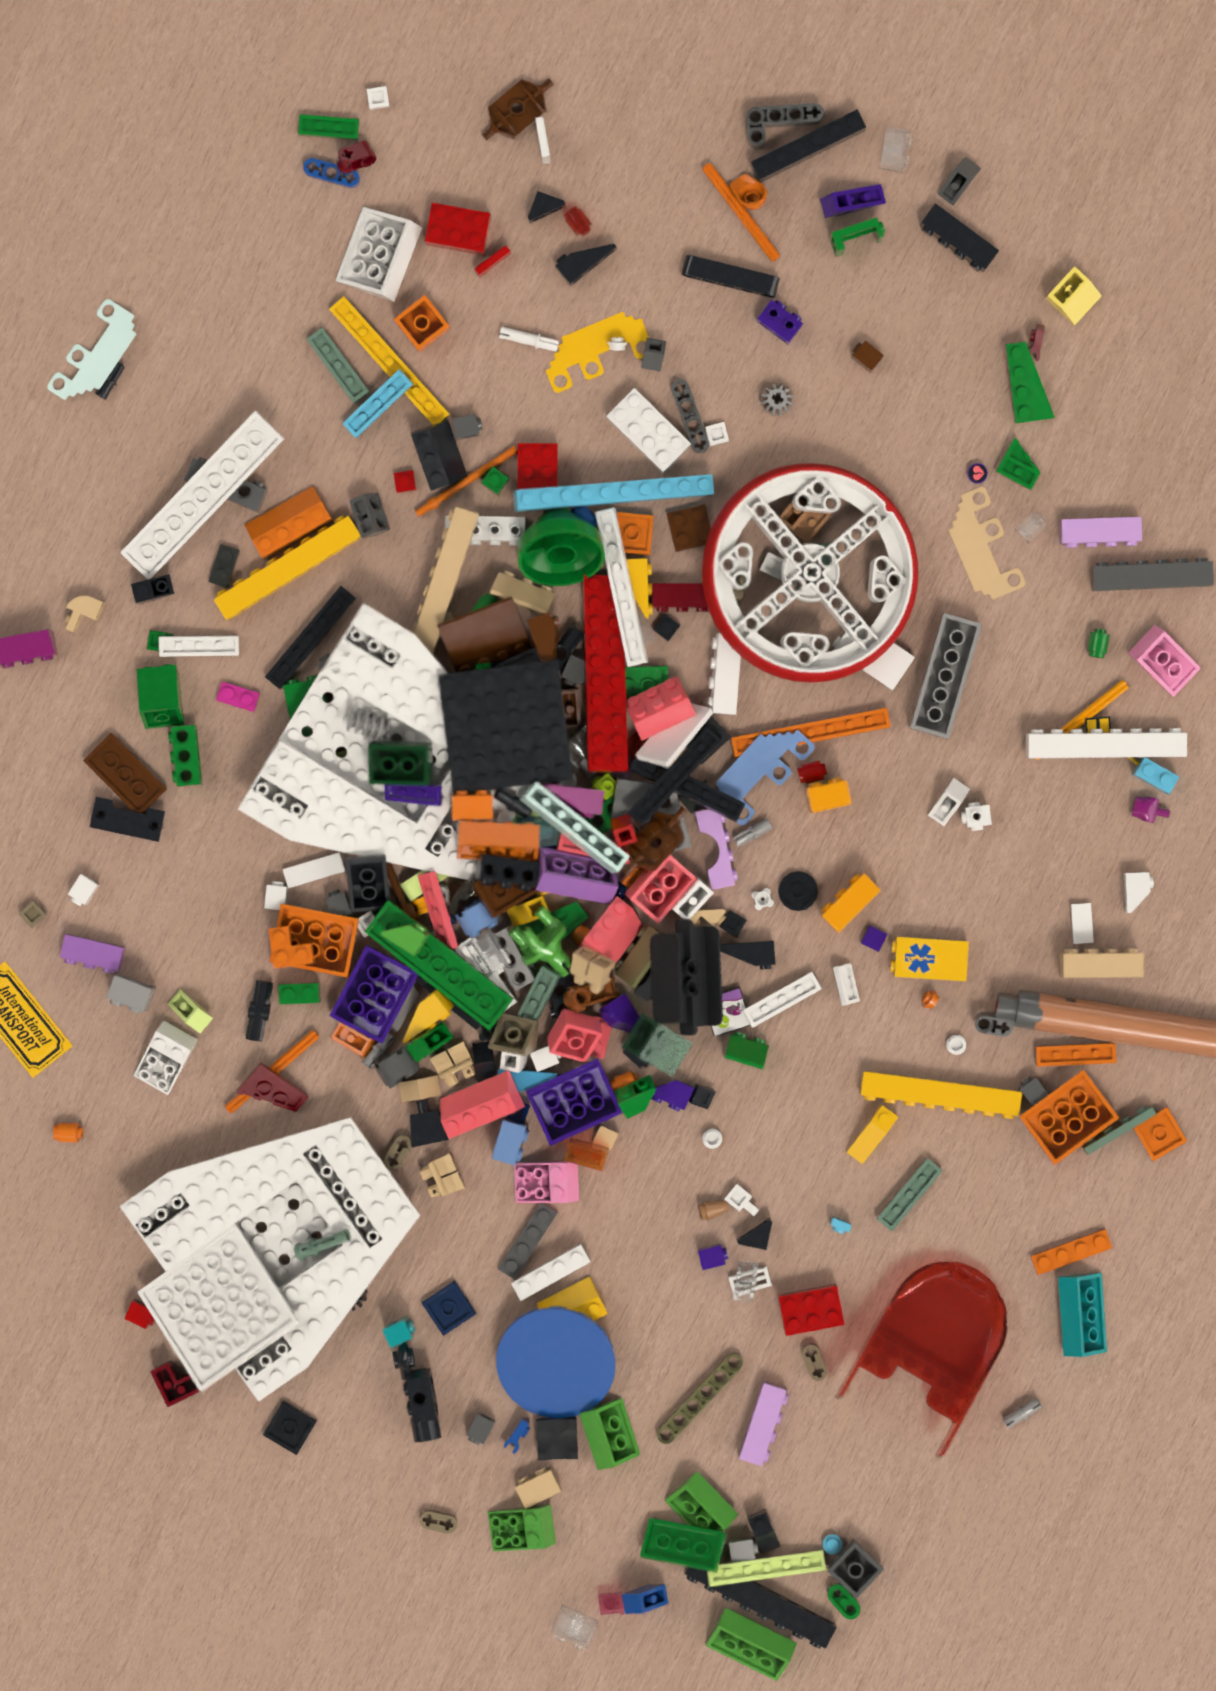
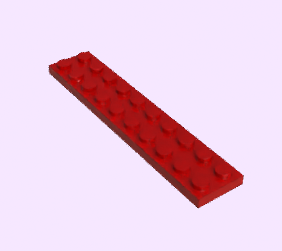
M583 575L587 772H627L625 652L609 576L593 575L588 578L586 575Z

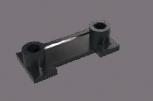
M100 797L95 798L90 828L159 842L161 830L164 827L165 811L148 808L147 814L114 808L112 807L113 800ZM100 811L104 812V815L102 817L99 816ZM153 822L157 823L156 828L152 827Z

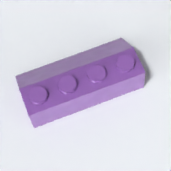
M539 846L537 862L540 863L538 885L535 887V890L598 903H612L618 889L616 873H610L590 856Z

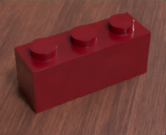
M653 583V608H657V612H668V608H676V612H688V608L696 609V612H708L702 583Z

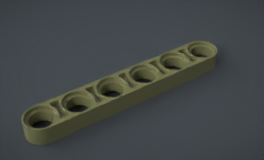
M729 1354L658 1429L657 1438L662 1444L673 1442L742 1368L743 1360L739 1354ZM731 1357H737L740 1360L738 1367L732 1368L729 1366L728 1361ZM719 1371L726 1374V1379L723 1382L715 1380V1374ZM704 1386H710L713 1390L709 1397L701 1394V1389ZM692 1400L699 1403V1408L696 1411H690L687 1407L688 1403ZM677 1415L685 1417V1423L681 1426L674 1423V1418ZM662 1430H670L672 1437L669 1440H663L660 1437Z

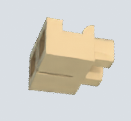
M583 945L573 953L570 973L574 975L575 983L584 985L588 982L591 984L590 991L598 994L603 990L604 985L611 980L609 975L615 966V961L602 954L599 955L595 950Z
M464 1041L430 1058L440 1078L444 1079L449 1087L459 1083L455 1072L462 1070L466 1079L476 1074L473 1066L474 1061Z
M447 1153L429 1162L428 1166L420 1170L423 1180L431 1177L435 1179L436 1184L427 1187L431 1198L440 1195L443 1197L465 1188L459 1171L453 1172L457 1170V1166L451 1153Z

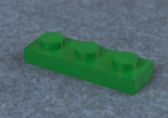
M300 114L298 135L358 140L360 120Z

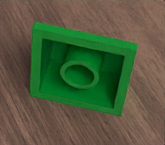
M735 1032V1035L730 1034L724 1058L763 1070L769 1045L765 1044L766 1040L756 1037L754 1041L746 1039L747 1035L740 1032Z

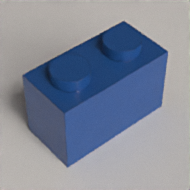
M647 1584L622 1594L625 1614H643L669 1604L665 1584Z

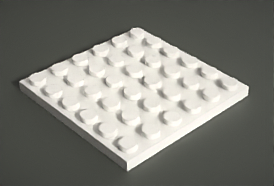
M237 1224L230 1226L138 1291L141 1299L184 1367L202 1392L300 1323Z

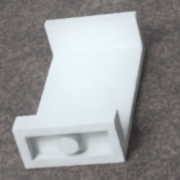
M849 619L847 624H851L852 620ZM863 629L857 631L859 639L863 640L866 636ZM845 632L843 637L838 635L832 646L835 647L834 650L850 644L853 640ZM893 643L881 657L862 670L893 691L915 657Z

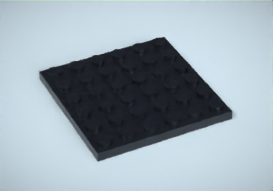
M558 659L438 675L453 794H456V791L476 792V790L531 785L535 782L546 783L573 779Z

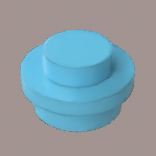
M830 1534L824 1538L823 1549L825 1552L834 1555L841 1551L843 1544L839 1536Z

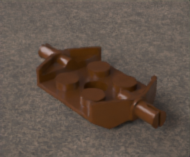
M549 78L540 86L520 80L488 107L491 125L481 135L486 141L495 133L514 140L520 132L536 120L535 118L547 112L544 94L554 84ZM515 103H520L523 106V110L520 113H514L512 106Z
M681 806L673 815L656 812L653 819L636 836L637 842L626 845L631 861L622 871L627 876L635 868L656 871L685 839L680 819L688 811ZM661 839L662 843L659 847H652L654 840Z

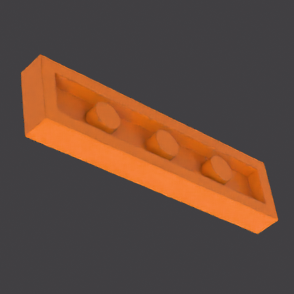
M1116 1043L1035 1046L1037 1067L1117 1063Z
M1106 1229L1031 1255L1030 1257L1037 1275L1109 1250L1112 1248Z

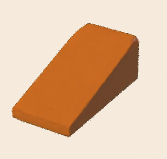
M341 1022L338 1023L330 1037L362 1057H366L372 1050V1045L376 1043V1040Z

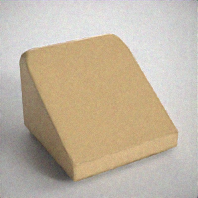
M600 1125L592 1143L611 1151L619 1133Z

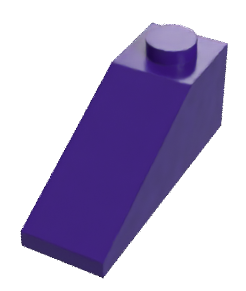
M881 184L833 192L820 199L825 218L841 216L886 204Z

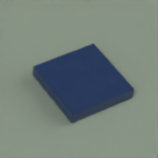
M455 1280L421 1302L443 1336L477 1314Z

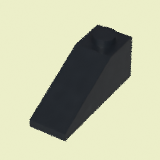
M609 244L573 252L568 256L564 254L557 259L556 262L558 264L555 265V268L571 287L616 251L617 246Z
M774 941L720 945V952L754 966H760V970L772 969L771 965H776Z

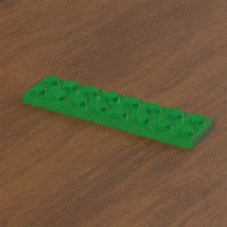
M388 900L364 932L486 1029L491 1030L514 998L428 930L426 931L430 935L420 952L415 956L383 937L381 933L386 929L418 923L392 901Z

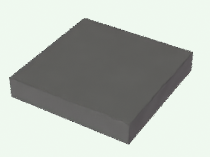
M617 778L610 817L616 818L626 815L654 783Z

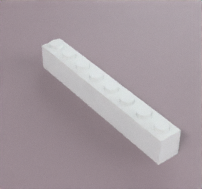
M1131 728L1130 732H1122V729H1110V732H1102V729H1090V733H1083V729H1071V733H1063V729H1051V733H1043V729H1032L1031 733H1026V757H1187V733L1181 732V728H1169V732H1162V728H1150V732H1142L1141 728Z

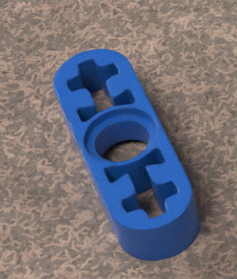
M310 158L303 165L305 174L311 178L347 188H354L360 182V176L356 170L350 173H343L345 176H350L352 173L354 178H356L355 181L348 183V180L343 177L342 181H338L341 177V172L338 170L337 165ZM312 163H315V166L319 169H322V165H325L322 171L323 176H319L320 171L317 170L310 173L309 168H307L308 165L311 166ZM329 168L337 170L335 178L330 179L326 176V171Z

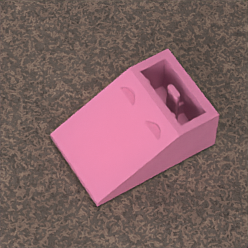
M578 1161L515 1163L516 1203H570L579 1201Z

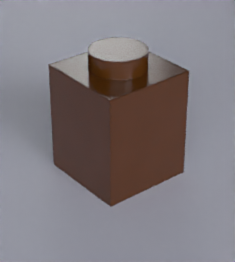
M866 340L863 344L859 342L852 350L854 353L852 359L869 373L872 372L884 356Z

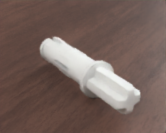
M504 326L501 327L499 339L534 346L535 349H538V347L551 351H557L559 341L556 339L541 336L540 333L536 335Z

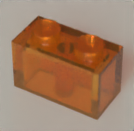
M571 1137L564 1161L603 1171L609 1148Z

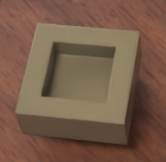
M34 900L19 913L31 928H34L47 916Z

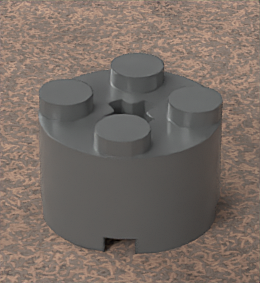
M407 1045L399 1048L385 1057L383 1061L373 1066L385 1086H388L390 1089L403 1080V1076L407 1079L420 1069L418 1067L419 1063L415 1062L407 1050Z

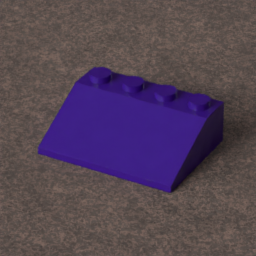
M366 944L329 1016L383 1043L418 974L408 966Z
M598 1058L525 1091L550 1146L623 1114Z

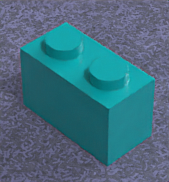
M406 1316L385 1325L382 1329L390 1348L412 1339L414 1330H416L412 1319L408 1320Z

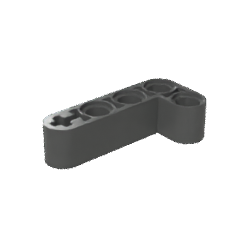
M816 103L751 108L746 116L748 144L752 148L763 146L766 136L765 128L819 124L823 119L824 110L821 105ZM803 110H806V114H810V115H806V119H803V117H804V111H803ZM812 110H816L817 118H813V115H811ZM792 111H797L800 114V118L793 120L789 114ZM776 112L780 115V119L773 121L769 115ZM758 114L761 119L758 122H752L750 115ZM758 133L761 135L762 140L754 142L751 136Z

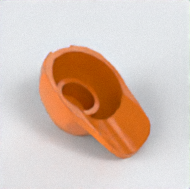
M743 174L730 183L732 192L739 203L745 208L758 210L765 204L767 189L753 177Z

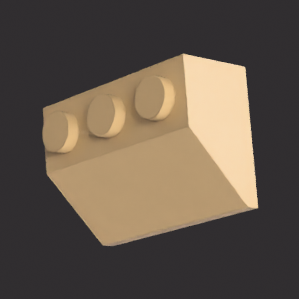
M508 571L498 573L490 591L491 596L501 600L512 596L516 606L540 615L549 612L555 597V593H552V588L541 585V588L533 585V581L523 578L522 581L515 578V574Z

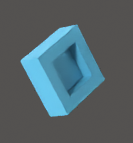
M832 1216L830 1225L833 1226L832 1230L841 1234L844 1231L849 1233L852 1225Z

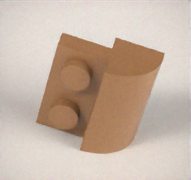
M800 496L798 503L801 506H806L807 500L805 497ZM791 501L779 516V519L802 542L809 543L832 513L798 511L793 507Z

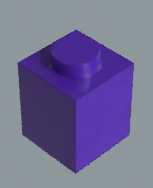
M721 1244L698 1249L702 1270L726 1265L725 1260L728 1259L726 1247L722 1248Z

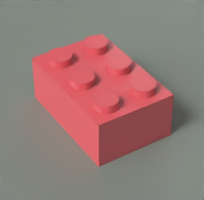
M677 676L626 700V709L642 741L696 715Z
M669 855L656 871L644 870L624 895L659 924L697 878Z

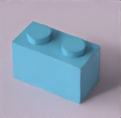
M1146 757L1140 760L1132 774L1166 795L1171 793L1179 779V776Z

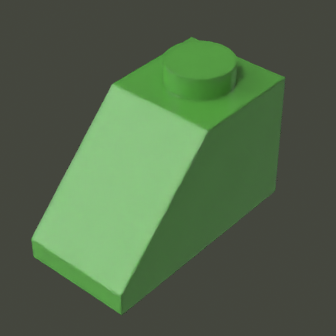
M412 923L382 931L381 935L415 956L420 952L430 933L426 931L427 928L419 923Z

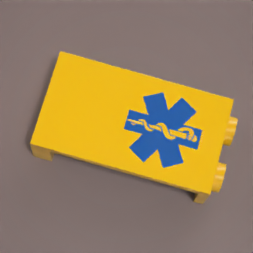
M896 937V941H892L891 952L895 953V959L891 960L890 972H894V977L966 981L969 942Z

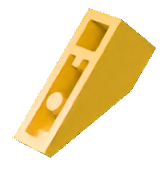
M881 1104L846 1153L863 1164L890 1130L898 1116Z

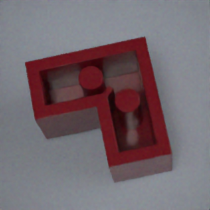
M171 1360L150 1371L167 1408L201 1392L190 1374L179 1378Z

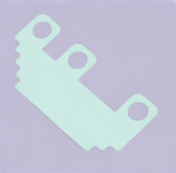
M106 299L97 311V316L110 325L93 350L90 352L81 345L76 344L67 355V361L79 369L73 380L58 372L48 383V389L63 400H66L69 395L75 397L77 393L83 394L85 390L89 392L93 388L99 390L136 336V333L132 330L135 326L132 323L134 315L110 299ZM106 305L114 307V313L110 317H106L102 313ZM76 350H81L84 354L80 362H75L72 359V354ZM57 378H62L65 382L61 390H55L53 387V382Z

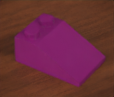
M539 783L579 816L594 818V814L602 815L604 791Z

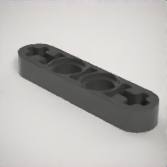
M677 379L672 384V394L687 437L691 443V448L695 453L702 454L708 450L709 441L688 383L683 379ZM678 383L681 386L685 385L686 388L683 389V393L685 396L689 394L690 398H683L678 401L677 398H681L680 392L675 391ZM684 402H690L693 406L692 410L688 413L683 412L681 409V405ZM692 420L699 423V428L696 431L688 429V423ZM703 433V435H699L700 441H705L706 443L703 445L702 450L699 447L695 448L694 445L697 444L696 437L692 439L690 435Z

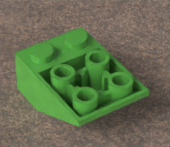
M551 1504L533 1505L527 1509L517 1507L488 1512L493 1551L545 1549L556 1544Z

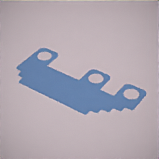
M796 730L794 734L787 732L785 735L777 733L776 736L768 734L767 737L760 734L721 776L716 785L719 787V791L746 803L743 800L744 796L765 774L777 785H782L792 773L791 769L779 759L788 749L800 760H805L814 750L815 746L799 730ZM803 741L808 744L809 750L807 753L799 754L796 751V745L799 742ZM776 767H783L786 775L782 779H776L773 776V770ZM747 803L744 807L748 809L749 815L746 819H738L737 823L740 825H745L755 814L754 809Z

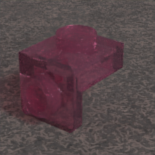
M622 1592L598 1594L600 1615L616 1613L624 1615Z

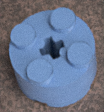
M480 898L462 908L464 911L461 914L458 911L454 914L465 935H469L471 938L479 935L486 926L488 929L496 926L499 923L498 918H500V915L492 919Z

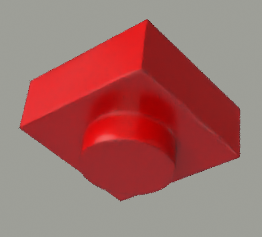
M413 470L394 473L397 493L416 491Z

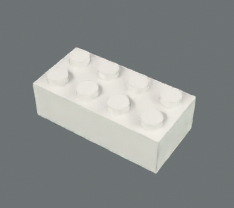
M635 388L606 416V419L662 474L691 446V443Z

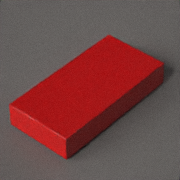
M507 246L502 247L477 266L475 273L478 277H482L511 255Z

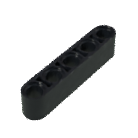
M692 255L685 256L681 272L682 276L769 298L776 297L780 281L779 277Z

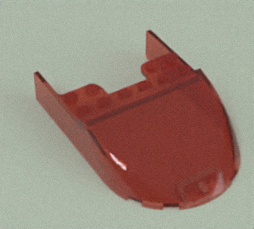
M935 1262L911 1273L898 1287L871 1328L870 1334L837 1391L835 1398L840 1399L844 1396L859 1367L880 1379L890 1378L897 1366L931 1385L926 1396L927 1405L952 1422L935 1454L937 1458L943 1457L1005 1343L1008 1330L1007 1311L1003 1298H1001L996 1286L979 1270L959 1262Z

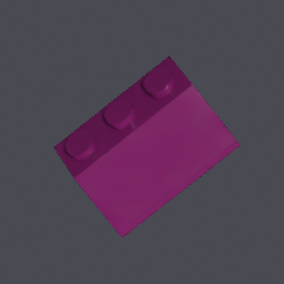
M48 629L0 638V666L3 669L14 667V663L22 662V665L32 664L34 659L41 658V661L53 660V656L58 655L54 632Z

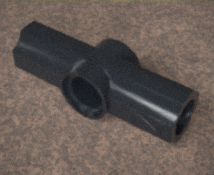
M572 625L569 626L558 642L557 650L564 649L567 652L564 659H558L559 671L584 637V633Z
M256 980L253 1000H251L248 1010L249 1021L245 1039L263 1041L265 1025L269 1019L271 1008L270 998L273 989V983Z

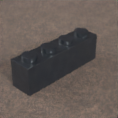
M936 203L920 224L921 230L930 237L932 235L939 239L937 242L944 248L950 247L954 250L953 254L956 257L969 261V266L977 272L980 270L984 272L999 252L996 247Z

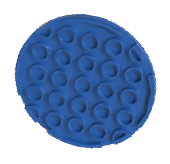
M550 1306V1308L531 1310L518 1317L509 1325L498 1346L496 1368L504 1390L519 1406L543 1417L569 1418L592 1409L606 1396L613 1383L616 1358L610 1338L595 1320L582 1312L569 1310L567 1307Z

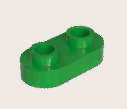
M840 1583L832 1584L827 1591L831 1603L844 1618L849 1620L857 1618L861 1610L857 1600ZM840 1590V1596H835L833 1594L834 1591ZM852 1605L854 1607L853 1611H847V1606Z

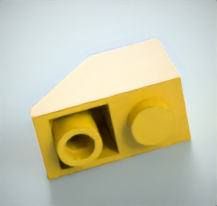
M542 895L513 906L507 910L512 925L516 927L539 919L534 914L539 907L545 906L548 911L549 908Z

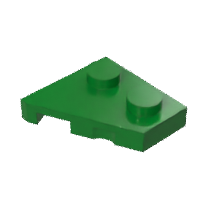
M1016 438L1011 442L996 470V473L1030 491L1041 473Z

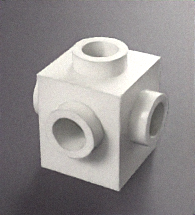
M980 802L968 803L969 807L964 808V812H961L962 824H966V828L971 827V831L983 830V826L992 825L989 805L980 806ZM974 813L978 814V820L973 818Z

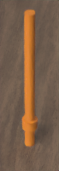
M515 446L495 457L435 498L433 496L428 499L426 504L415 510L417 516L421 517L431 509L435 510L440 506V503L489 472L492 467L495 468L518 453Z

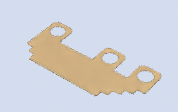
M979 487L962 494V503L958 504L960 510L955 513L957 520L952 522L954 528L950 529L949 533L974 591L978 592L981 590L983 595L990 594L991 599L994 600L1024 587L1026 582L1020 569L1014 568L1000 574L988 546L989 542L1004 535L999 519L993 518L979 524L974 513L990 505L991 500L986 489ZM977 492L985 495V502L981 505L973 502V495ZM991 523L996 524L999 528V532L995 536H990L986 532V527ZM1010 574L1019 575L1020 583L1017 586L1009 585L1007 579Z

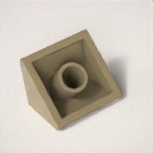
M503 1013L499 1018L488 1048L527 1056L537 1049L539 1022Z

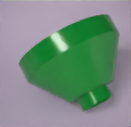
M569 508L546 509L524 532L517 543L519 569L525 577L542 585L567 586L582 582L584 579L583 575L590 578L598 572L604 563L603 537L594 526L572 513Z

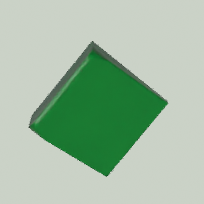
M150 630L147 650L159 652V637H172L174 634Z

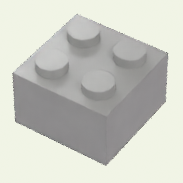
M118 974L114 975L106 998L111 999V1004L120 1007L127 1005L129 1006L128 1010L140 1014L149 1010L156 988Z

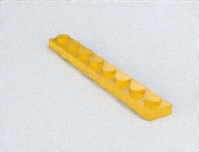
M344 296L329 309L389 377L401 369L414 383L404 394L432 425L444 421L450 415Z

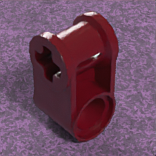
M363 140L339 150L337 168L342 173H350L371 166L375 163L377 157L369 143Z

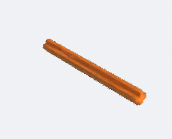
M707 163L702 168L703 172L770 261L777 260L780 257L779 252L745 207L739 203L711 163Z
M311 1030L274 1062L270 1068L277 1073L282 1071L318 1040L319 1035L314 1030ZM237 1094L225 1105V1109L231 1114L252 1096Z

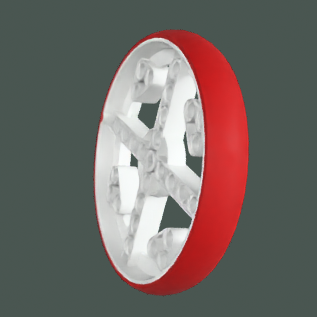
M800 463L770 470L746 483L726 502L717 515L706 540L703 554L702 585L709 613L722 637L734 651L754 667L773 676L796 682L812 683L837 680L852 675L875 662L892 646L903 631L911 615L918 589L919 572L916 547L908 525L898 508L887 495L867 479L851 471L827 464ZM815 483L822 487L820 494L815 493L813 490ZM797 493L792 499V505L796 510L829 514L840 508L841 502L839 498L855 506L864 515L827 547L815 543L800 544L768 503L780 497ZM800 496L806 498V506L799 505L798 498ZM827 499L833 500V509H829L826 506ZM757 506L762 507L764 510V515L761 517L755 513ZM867 517L874 519L875 524L873 527L867 525ZM752 518L785 558L781 568L783 584L747 615L743 616L737 605L732 588L741 590L750 584L753 550L748 543L744 542L736 545L741 531ZM770 521L777 525L775 532H771L768 529ZM853 529L857 530L860 534L858 540L853 539L851 536ZM877 529L885 545L888 557L879 556L870 563L868 598L874 603L885 602L878 617L869 627L836 588L840 577L838 562ZM782 537L788 538V547L781 545ZM838 542L843 543L845 546L843 553L836 549ZM739 547H744L747 551L744 558L738 555ZM795 552L800 553L802 556L800 563H797L793 558ZM823 555L829 557L830 562L828 565H824L821 562ZM724 560L731 562L732 567L730 570L723 568ZM878 560L883 561L885 564L883 571L877 568ZM807 569H808V570H810V569H813V570H814V573H813L814 577H813V576H810V577L807 576V573H808ZM737 575H741L744 578L742 586L735 582ZM891 575L897 578L896 586H892L889 582ZM793 580L798 581L800 584L798 591L793 590L791 587ZM820 583H824L827 586L825 594L819 590ZM876 588L882 590L883 595L881 599L876 598L874 595ZM778 593L783 594L785 597L783 604L778 603L776 600ZM796 598L808 603L820 601L853 642L840 649L825 652L829 647V641L825 636L792 632L783 635L780 641L782 648L767 641L756 631ZM833 598L838 599L840 602L838 609L832 606ZM763 606H767L770 610L767 617L761 613ZM847 613L853 617L851 624H847L844 620ZM749 618L755 623L753 629H749L746 626V620ZM859 629L865 631L866 636L863 640L857 636ZM789 636L795 640L793 647H789L786 643ZM816 639H820L823 643L821 650L816 649L814 646ZM801 652H805L808 656V660L805 663L799 659Z

